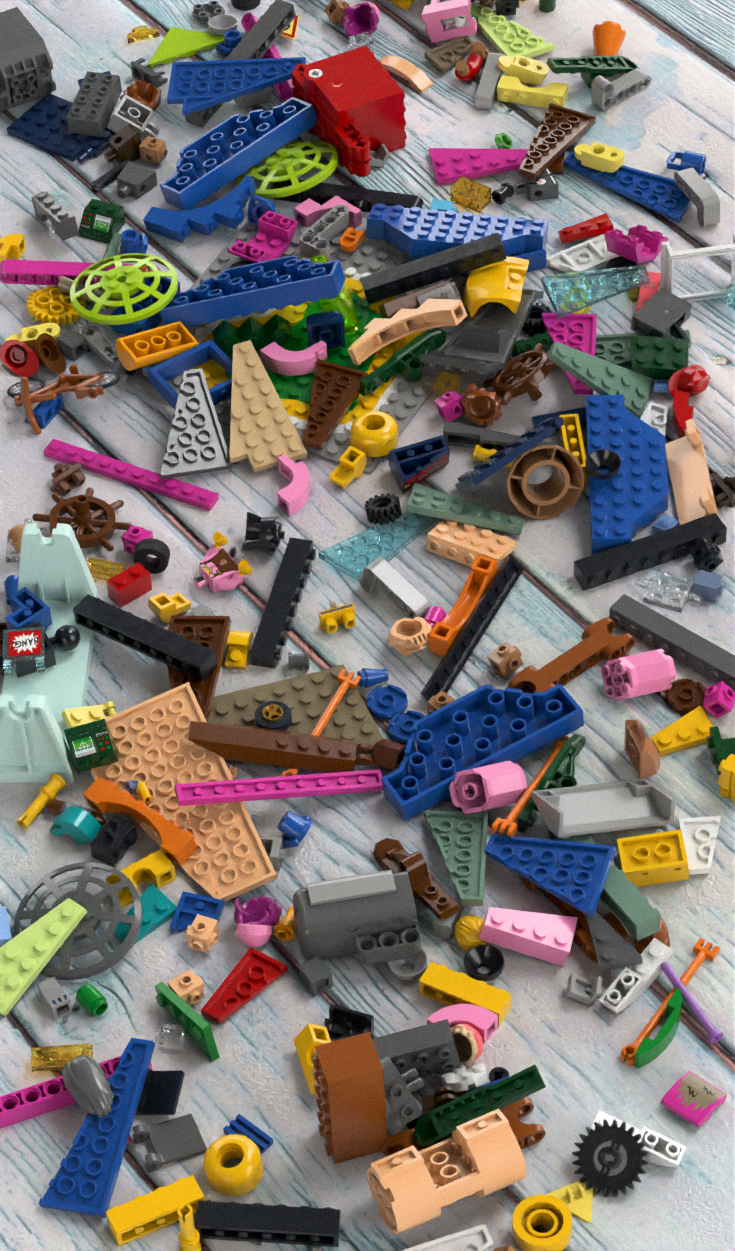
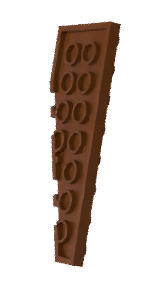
M171 616L168 631L177 633L190 641L193 640L197 644L215 651L217 666L203 681L167 665L171 689L189 682L202 713L208 722L230 629V616Z

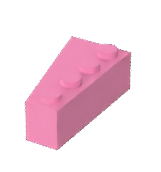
M489 907L481 927L479 940L563 967L570 953L578 917Z

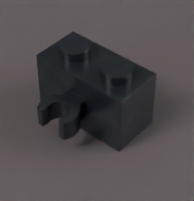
M113 815L90 843L92 857L114 867L118 860L124 857L127 849L133 846L137 840L135 824Z

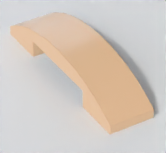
M384 56L379 59L385 70H390L408 80L409 87L423 93L433 86V82L427 75L409 61L396 56Z

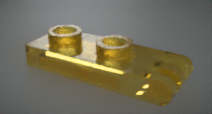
M86 1043L31 1048L32 1072L61 1070L69 1061L80 1055H87L93 1058V1045Z

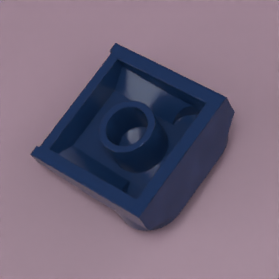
M337 311L311 314L306 318L308 348L321 340L327 344V349L345 347L344 318L342 314Z

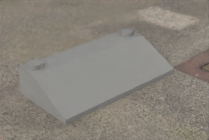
M645 778L531 791V796L548 830L560 839H568L570 836L651 826L662 828L665 825L674 824L675 799Z

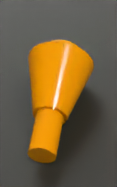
M293 906L289 907L287 914L273 929L274 935L280 940L290 941L294 938Z

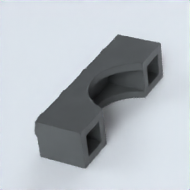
M47 191L39 192L31 197L36 217L42 222L49 218L56 235L63 241L79 235L75 216Z

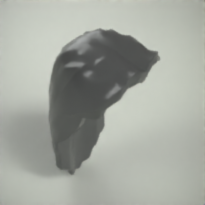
M80 1055L69 1061L64 1066L62 1074L65 1088L68 1089L72 1098L83 1108L85 1113L97 1115L99 1118L107 1116L108 1113L112 1112L111 1104L113 1103L114 1094L111 1091L110 1083L101 1065L87 1055Z

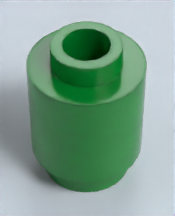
M92 984L83 985L78 989L76 1001L90 1015L97 1017L107 1010L108 1003L106 998Z

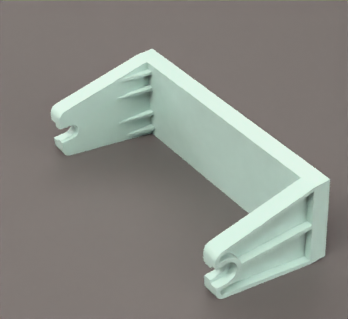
M30 523L23 527L17 591L26 587L50 607L52 625L44 629L48 638L54 637L57 629L61 626L71 625L79 631L80 643L75 649L70 651L62 650L59 647L54 648L56 665L19 678L11 663L6 665L2 693L0 695V782L47 783L50 780V775L55 773L61 776L66 783H74L76 767L64 730L68 728L61 714L64 709L85 706L95 632L76 623L73 608L87 594L99 598L98 591L72 527L68 524L57 523L56 529L52 530V537L48 538L42 536L37 523Z

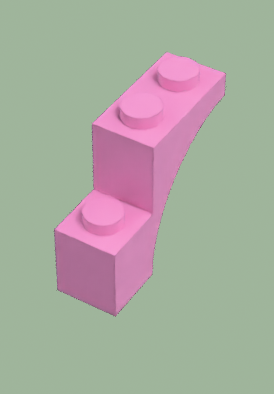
M338 196L333 197L323 205L308 198L294 208L295 221L307 227L312 226L336 205L343 204L349 208V224L355 227L362 225V213L359 208Z

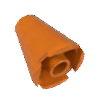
M603 21V24H596L593 27L592 36L595 56H617L626 36V32L621 29L620 24L613 21Z

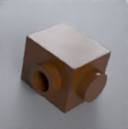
M382 739L373 745V752L371 753L373 755L372 763L378 764V767L382 769L395 770L403 762L406 746Z

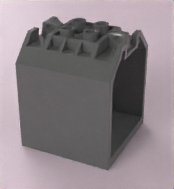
M18 7L0 12V112L45 97L56 90V84L51 74L53 62L45 42Z

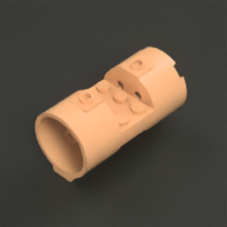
M499 1109L457 1126V1130L452 1132L451 1138L421 1151H417L413 1145L370 1164L371 1167L367 1170V1180L372 1197L376 1199L384 1223L394 1235L440 1216L441 1207L450 1205L461 1198L473 1195L474 1193L478 1198H482L526 1178V1166L522 1151L510 1128L509 1121Z

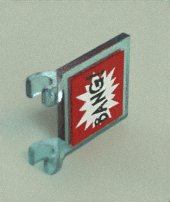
M44 626L3 630L4 675L13 674L12 662L36 660L37 672H45Z

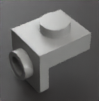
M380 144L377 151H370L372 159L370 167H384L389 158V151L384 144Z
M261 836V842L266 852L270 853V861L274 870L280 871L281 862H285L286 857L282 837Z
M572 973L568 978L566 996L591 1005L602 995V977L597 976L593 981H590Z

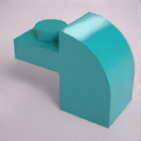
M67 806L63 813L54 819V824L49 831L54 836L68 833L78 844L91 842L102 825L84 809L76 806Z

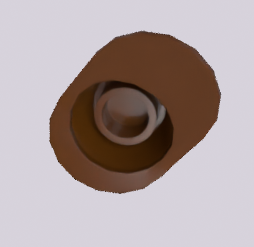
M47 333L39 335L33 347V351L39 358V364L47 367L54 373H63L66 369V362L56 340Z

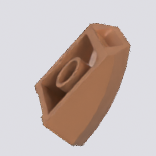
M626 720L624 750L629 756L639 778L642 779L656 775L660 768V757L656 747L639 721Z

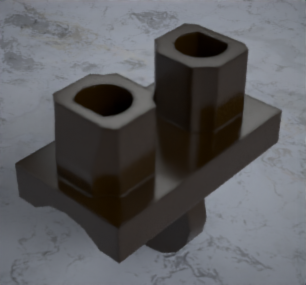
M713 472L710 474L713 494L721 492L714 497L716 503L720 508L729 503L734 507L735 499L733 498L732 491L735 493V477L729 478L726 476L724 478L725 482H723L717 473Z

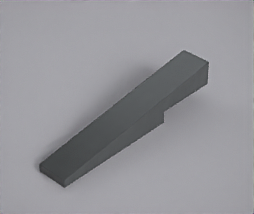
M445 421L443 437L448 446L475 448L476 445H481V448L501 451L510 442L521 439L518 435ZM541 441L540 443H538V444L535 445V446H541V445H555V446H556V443L548 442V441Z

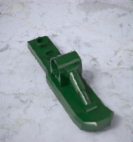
M623 56L548 58L546 63L551 71L556 74L581 73V78L590 89L593 80L599 75L608 78L614 74L628 73L636 68L640 69L637 64Z
M436 327L419 335L394 353L387 362L361 379L359 393L365 397L369 393L376 391L379 386L387 383L397 374L402 375L410 382L419 381L422 377L424 365L423 362H420V355L429 354L430 351L440 348L446 342L447 332Z
M574 734L565 741L535 791L577 786V781L574 778V759L585 745L586 739L584 736ZM532 797L518 817L517 831L524 833L528 826H533L536 819L535 815L537 811L539 812Z
M530 1066L494 1085L481 1086L428 1112L417 1121L413 1132L419 1148L425 1149L451 1137L452 1132L457 1130V1126L496 1109L500 1110L545 1088V1083L537 1066Z

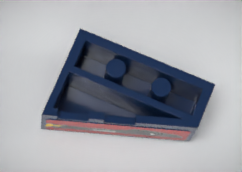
M443 435L389 451V467L402 493L411 489L414 483H420L449 463L450 448Z

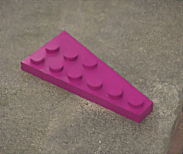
M429 148V153L437 184L443 185L519 170L529 149Z
M542 313V320L552 343L556 341L595 356L597 314ZM564 370L575 395H593V389Z

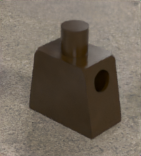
M128 124L109 139L108 142L111 150L104 154L108 163L114 160L122 163L126 159L132 162L140 159L139 145L142 141L139 132L131 124Z

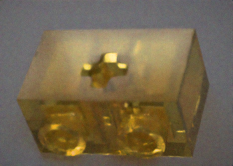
M461 176L450 187V201L480 213L491 203V188Z

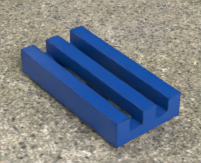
M240 1114L236 1116L235 1121L232 1120L229 1126L223 1128L226 1135L237 1134L233 1131L236 1129L242 1135L247 1136V1138L260 1147L261 1155L273 1144V1138Z

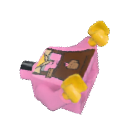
M215 532L213 535L215 544L211 545L207 554L199 563L200 575L193 578V582L198 589L207 585L212 592L217 593L223 590H234L238 585L243 584L244 574L250 575L252 567L249 566L246 560H242L237 564L224 548L220 549V546L227 544V538L224 535L222 536L220 532Z

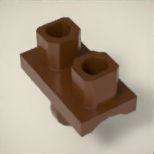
M79 462L70 468L67 464L64 466L59 463L54 465L55 472L51 474L53 486L50 487V490L53 493L58 491L65 496L72 489L69 482L72 481L77 487L82 485L86 479L81 472L82 465Z

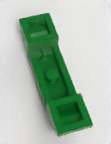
M677 988L667 1003L666 1018L668 1019L656 1038L651 1040L645 1037L637 1049L634 1067L640 1068L652 1062L663 1053L673 1040L681 1017L682 994L680 989Z

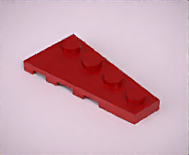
M250 947L201 1009L202 1016L218 1024L223 1023L286 973L288 966Z

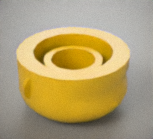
M382 411L365 412L352 423L350 444L364 452L366 457L388 455L389 451L394 450L398 445L399 426L395 419Z
M229 1134L222 1136L210 1144L204 1155L203 1167L210 1186L221 1195L229 1197L244 1195L252 1191L262 1179L264 1164L260 1150L245 1135ZM231 1158H240L242 1160L235 1167H224L226 1161Z
M544 1194L533 1195L521 1201L516 1207L512 1218V1231L515 1242L522 1251H563L568 1246L572 1236V1215L567 1205L554 1196ZM545 1225L552 1229L546 1233H539L533 1227Z

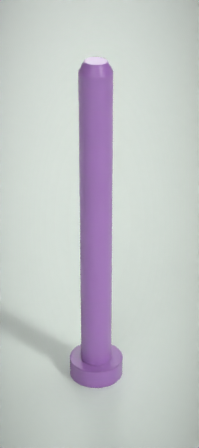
M663 962L661 964L662 971L675 989L681 990L682 999L708 1033V1041L711 1044L718 1042L723 1037L722 1031L714 1028L667 962Z

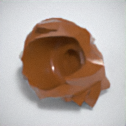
M134 81L127 87V90L123 91L124 95L126 94L151 108L153 112L156 111L161 103V90L158 91L152 83L147 81Z
M474 382L468 386L461 402L464 406L466 417L481 428H487L502 416L500 410L502 404L499 401L502 397L496 396V392H487L484 388H478L474 385Z

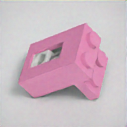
M431 0L429 5L424 6L421 19L426 24V35L430 37L432 43L476 34L478 25L475 17H471L470 0H451L446 2Z

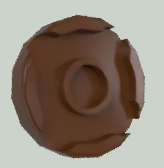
M688 678L678 679L672 682L671 689L666 691L667 704L678 713L688 714L700 705L703 708L706 688L698 681L696 683Z

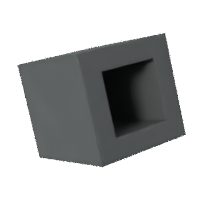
M72 329L57 338L61 353L74 362L88 353L86 339Z

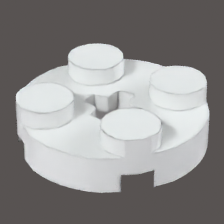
M478 1064L472 1068H466L465 1065H461V1067L454 1068L452 1073L441 1076L443 1086H451L456 1092L469 1090L468 1086L474 1083L478 1087L488 1081L485 1064Z

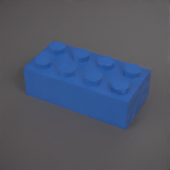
M155 277L144 278L145 285L150 287ZM160 277V284L156 290L164 295L168 291L172 279ZM178 281L177 293H180V282ZM141 290L137 294L130 296V299L139 296L144 291ZM150 295L144 300L132 304L133 312L149 307L156 303L158 299ZM117 307L111 315L126 314L125 307ZM159 311L143 320L128 324L112 325L114 332L129 336L135 334L137 329L145 331L154 329L163 319Z

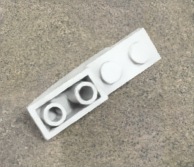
M654 938L640 954L643 964L633 965L630 968L625 967L600 997L599 1002L616 1014L625 1009L660 975L661 964L666 962L673 954L672 949Z
M599 1110L594 1122L603 1127V1120L606 1119L611 1126L616 1118ZM616 1119L618 1127H620L623 1121ZM594 1122L591 1126V1129L593 1131L595 1130ZM626 1123V1131H627L630 1127H633V1126H631V1125H629V1124ZM643 1127L642 1131L635 1128L633 1136L641 1134L638 1143L645 1142L646 1146L641 1150L649 1153L643 1157V1160L655 1165L678 1167L685 1152V1146L646 1127ZM621 1145L619 1152L627 1155L626 1150Z

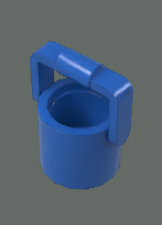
M674 151L666 161L667 168L681 171L692 167L702 177L706 166V155L690 151ZM676 158L681 159V163H680V164H678V163H673V162L675 161Z

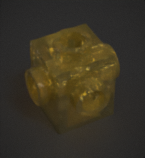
M450 371L440 372L439 376L435 377V381L432 382L433 391L437 392V396H443L446 392L453 390L456 393H461L459 374L451 375ZM444 382L449 384L448 388L444 386Z

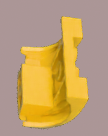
M506 256L507 259L473 270L467 279L462 295L463 305L470 312V317L474 318L477 310L488 302L502 303L512 313L516 314L522 296V288L529 260Z

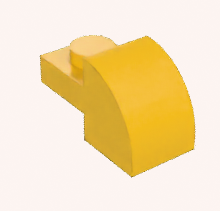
M9 234L0 239V262L6 259L21 258L26 249L24 234Z
M350 445L339 458L340 464L330 474L329 480L343 489L354 478L358 480L366 466V454Z
M163 592L148 598V607L163 622L170 623L171 616L190 610L191 602L181 593L168 596Z
M230 631L227 640L226 668L246 670L248 654H250L253 639L252 632Z

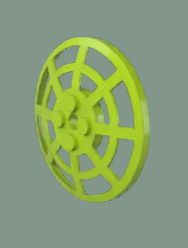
M301 140L287 143L285 147L279 148L273 155L260 161L265 162V165L257 169V165L251 167V172L247 176L263 182L259 189L256 188L255 193L251 197L257 195L265 199L280 198L300 193L318 185L336 169L339 163L337 150L333 145L318 140ZM303 147L312 148V150L303 151L301 149ZM321 153H332V158L327 166L318 163L321 159ZM315 154V158L313 161L308 160L306 155ZM313 167L322 170L313 177L299 183L297 177L308 172ZM265 169L268 173L267 176H262L258 174L259 172ZM244 174L237 177L238 185L245 178L243 177ZM290 179L292 183L288 187L266 189L270 182H281Z
M142 253L115 255L100 260L82 271L71 285L70 300L77 314L91 322L106 325L133 323L158 313L172 301L177 293L178 277L172 265L160 257ZM154 261L159 264H162L163 266L168 268L170 272L159 271L157 267L150 262ZM123 262H137L133 266H122ZM115 264V268L108 270L107 272L101 271L104 268ZM146 265L153 272H142L139 268ZM85 276H88L85 288L75 293L78 283ZM94 276L102 277L100 282L90 285ZM155 277L150 287L145 285L144 278ZM160 277L172 278L171 285L163 295L156 290L160 284ZM101 288L104 294L99 298L92 291ZM141 290L144 291L139 296L130 299V296L137 294ZM86 294L96 304L89 311L78 303L77 298ZM150 295L158 299L156 303L149 307L133 312L132 304L140 302ZM109 297L123 298L122 301H108L107 299ZM102 306H124L126 314L102 315L98 314Z

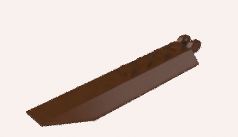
M190 721L188 740L227 760L323 773L354 771L355 764L365 766L372 763V757L368 755L373 752L372 745L365 743L357 745L356 741L235 724Z

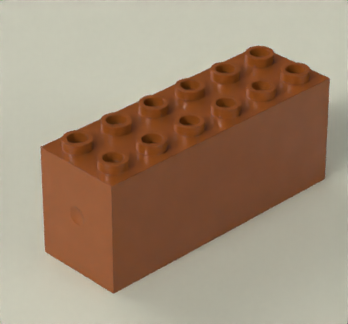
M370 1032L314 1046L315 1056L312 1057V1062L315 1069L313 1071L316 1082L314 1087L317 1095V1116L320 1123L318 1128L321 1137H325L326 1142L324 1145L327 1155H332L334 1164L382 1151L381 1144L387 1139L384 1074Z

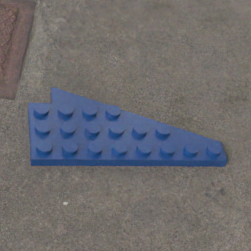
M306 57L173 62L167 102L168 104H183V116L223 102H230L232 99L292 79L291 72L294 71V67L298 64H306Z

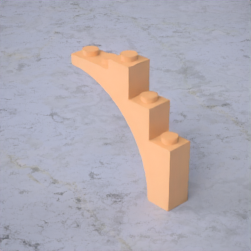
M427 299L418 309L401 308L391 319L374 318L364 327L365 333L347 350L353 364L360 365L381 348L405 336L436 327L457 326L467 316L461 300Z

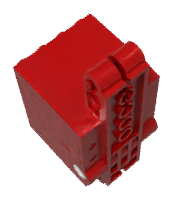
M367 46L334 55L308 65L298 64L294 67V71L291 72L293 97L312 104L318 119V123L308 132L318 136L321 141L333 145L338 153V164L341 167H345L351 175L355 174L359 177H365L370 174V161L372 160L370 151H377L380 144H384L389 152L405 147V140L407 139L405 132L406 120L404 118V112L406 111L404 105L405 92L403 88L398 86L396 80L390 76L388 70H385L381 61L376 59L374 53Z

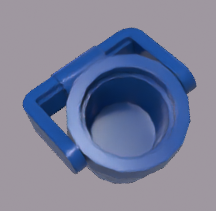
M237 30L227 31L224 34V43L217 44L216 51L229 56L232 50L241 42V33Z
M257 195L250 197L248 222L259 226L258 220L268 210L275 213L274 202Z
M133 229L122 232L121 254H146L148 237L145 233L139 234Z
M289 810L285 813L277 826L282 832L283 848L297 847L311 827L310 817H301Z

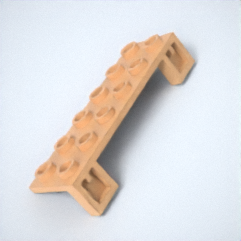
M693 419L685 421L687 429L684 430L685 437L665 444L680 525L714 513L718 514L702 436Z

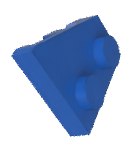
M183 891L170 925L171 932L186 930L189 925H192L197 914L218 920L219 923L225 906L224 900Z

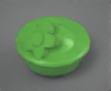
M500 133L495 135L494 139L498 149H511L513 145L512 140L507 134Z

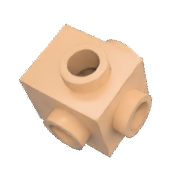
M197 914L192 925H189L186 929L185 937L188 941V947L195 951L209 953L212 946H215L218 942V920Z
M191 970L177 975L168 982V987L189 1006L196 1004L200 999L204 998V982L199 975L195 976Z

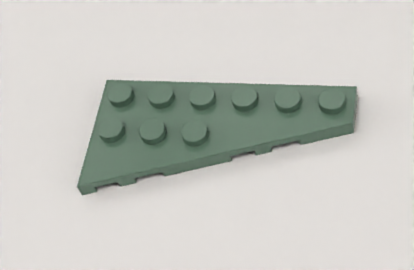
M556 341L551 345L547 356L548 359L600 395H624L625 409L636 417L641 418L654 379Z

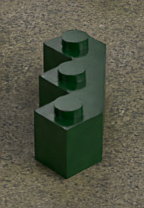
M275 314L264 325L249 317L239 328L223 320L212 331L214 343L228 354L233 353V345L251 340L255 350H260L273 342L282 346L292 337L290 322L278 314Z

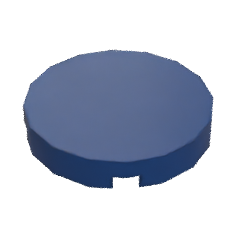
M387 685V687L383 688L382 686L376 687L367 696V708L370 714L381 720H391L397 713H405L408 707L406 693L400 687L394 685Z
M412 710L403 714L401 712L397 713L389 722V736L394 742L406 746L408 739L411 737L413 723L425 716L420 712Z

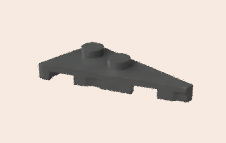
M596 911L593 917L585 914L600 972L643 964L642 956Z

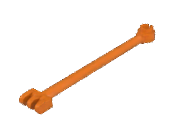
M341 670L336 681L341 685L311 735L320 736L347 689L355 690L361 680V676L357 675L353 681L354 673L350 672L345 677L347 670ZM289 768L280 776H294L298 773L299 769Z
M564 737L555 741L554 751L505 820L497 818L492 825L491 831L497 832L500 828L499 834L504 835L507 832V836L513 837L517 831V823H514V821L532 797L531 791L537 789L542 777L565 743Z
M700 938L693 947V952L697 956L680 978L684 986L687 985L705 958L713 962L720 951V947L715 946L710 951L712 943L707 942L702 947L705 940ZM675 987L670 991L636 1040L622 1048L620 1059L623 1064L626 1058V1065L631 1066L635 1064L637 1049L645 1037L648 1038L666 1014V1006L676 990Z

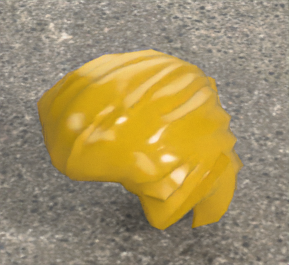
M463 915L458 919L453 929V934H455L454 939L457 940L459 947L469 951V949L477 945L489 944V942L479 940L484 919L476 915Z

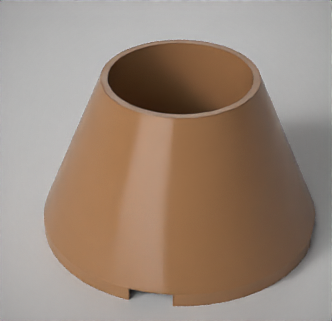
M555 445L535 446L520 455L513 463L507 478V491L511 502L522 514L535 519L555 518L568 508L571 509L580 498L584 487V473L578 459L570 451ZM542 465L555 466L552 476L545 482L540 484L527 483L530 473L537 467Z

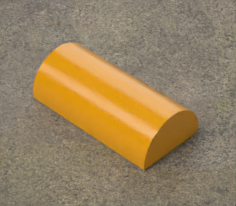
M181 321L116 340L119 360L128 371L166 361L199 345Z

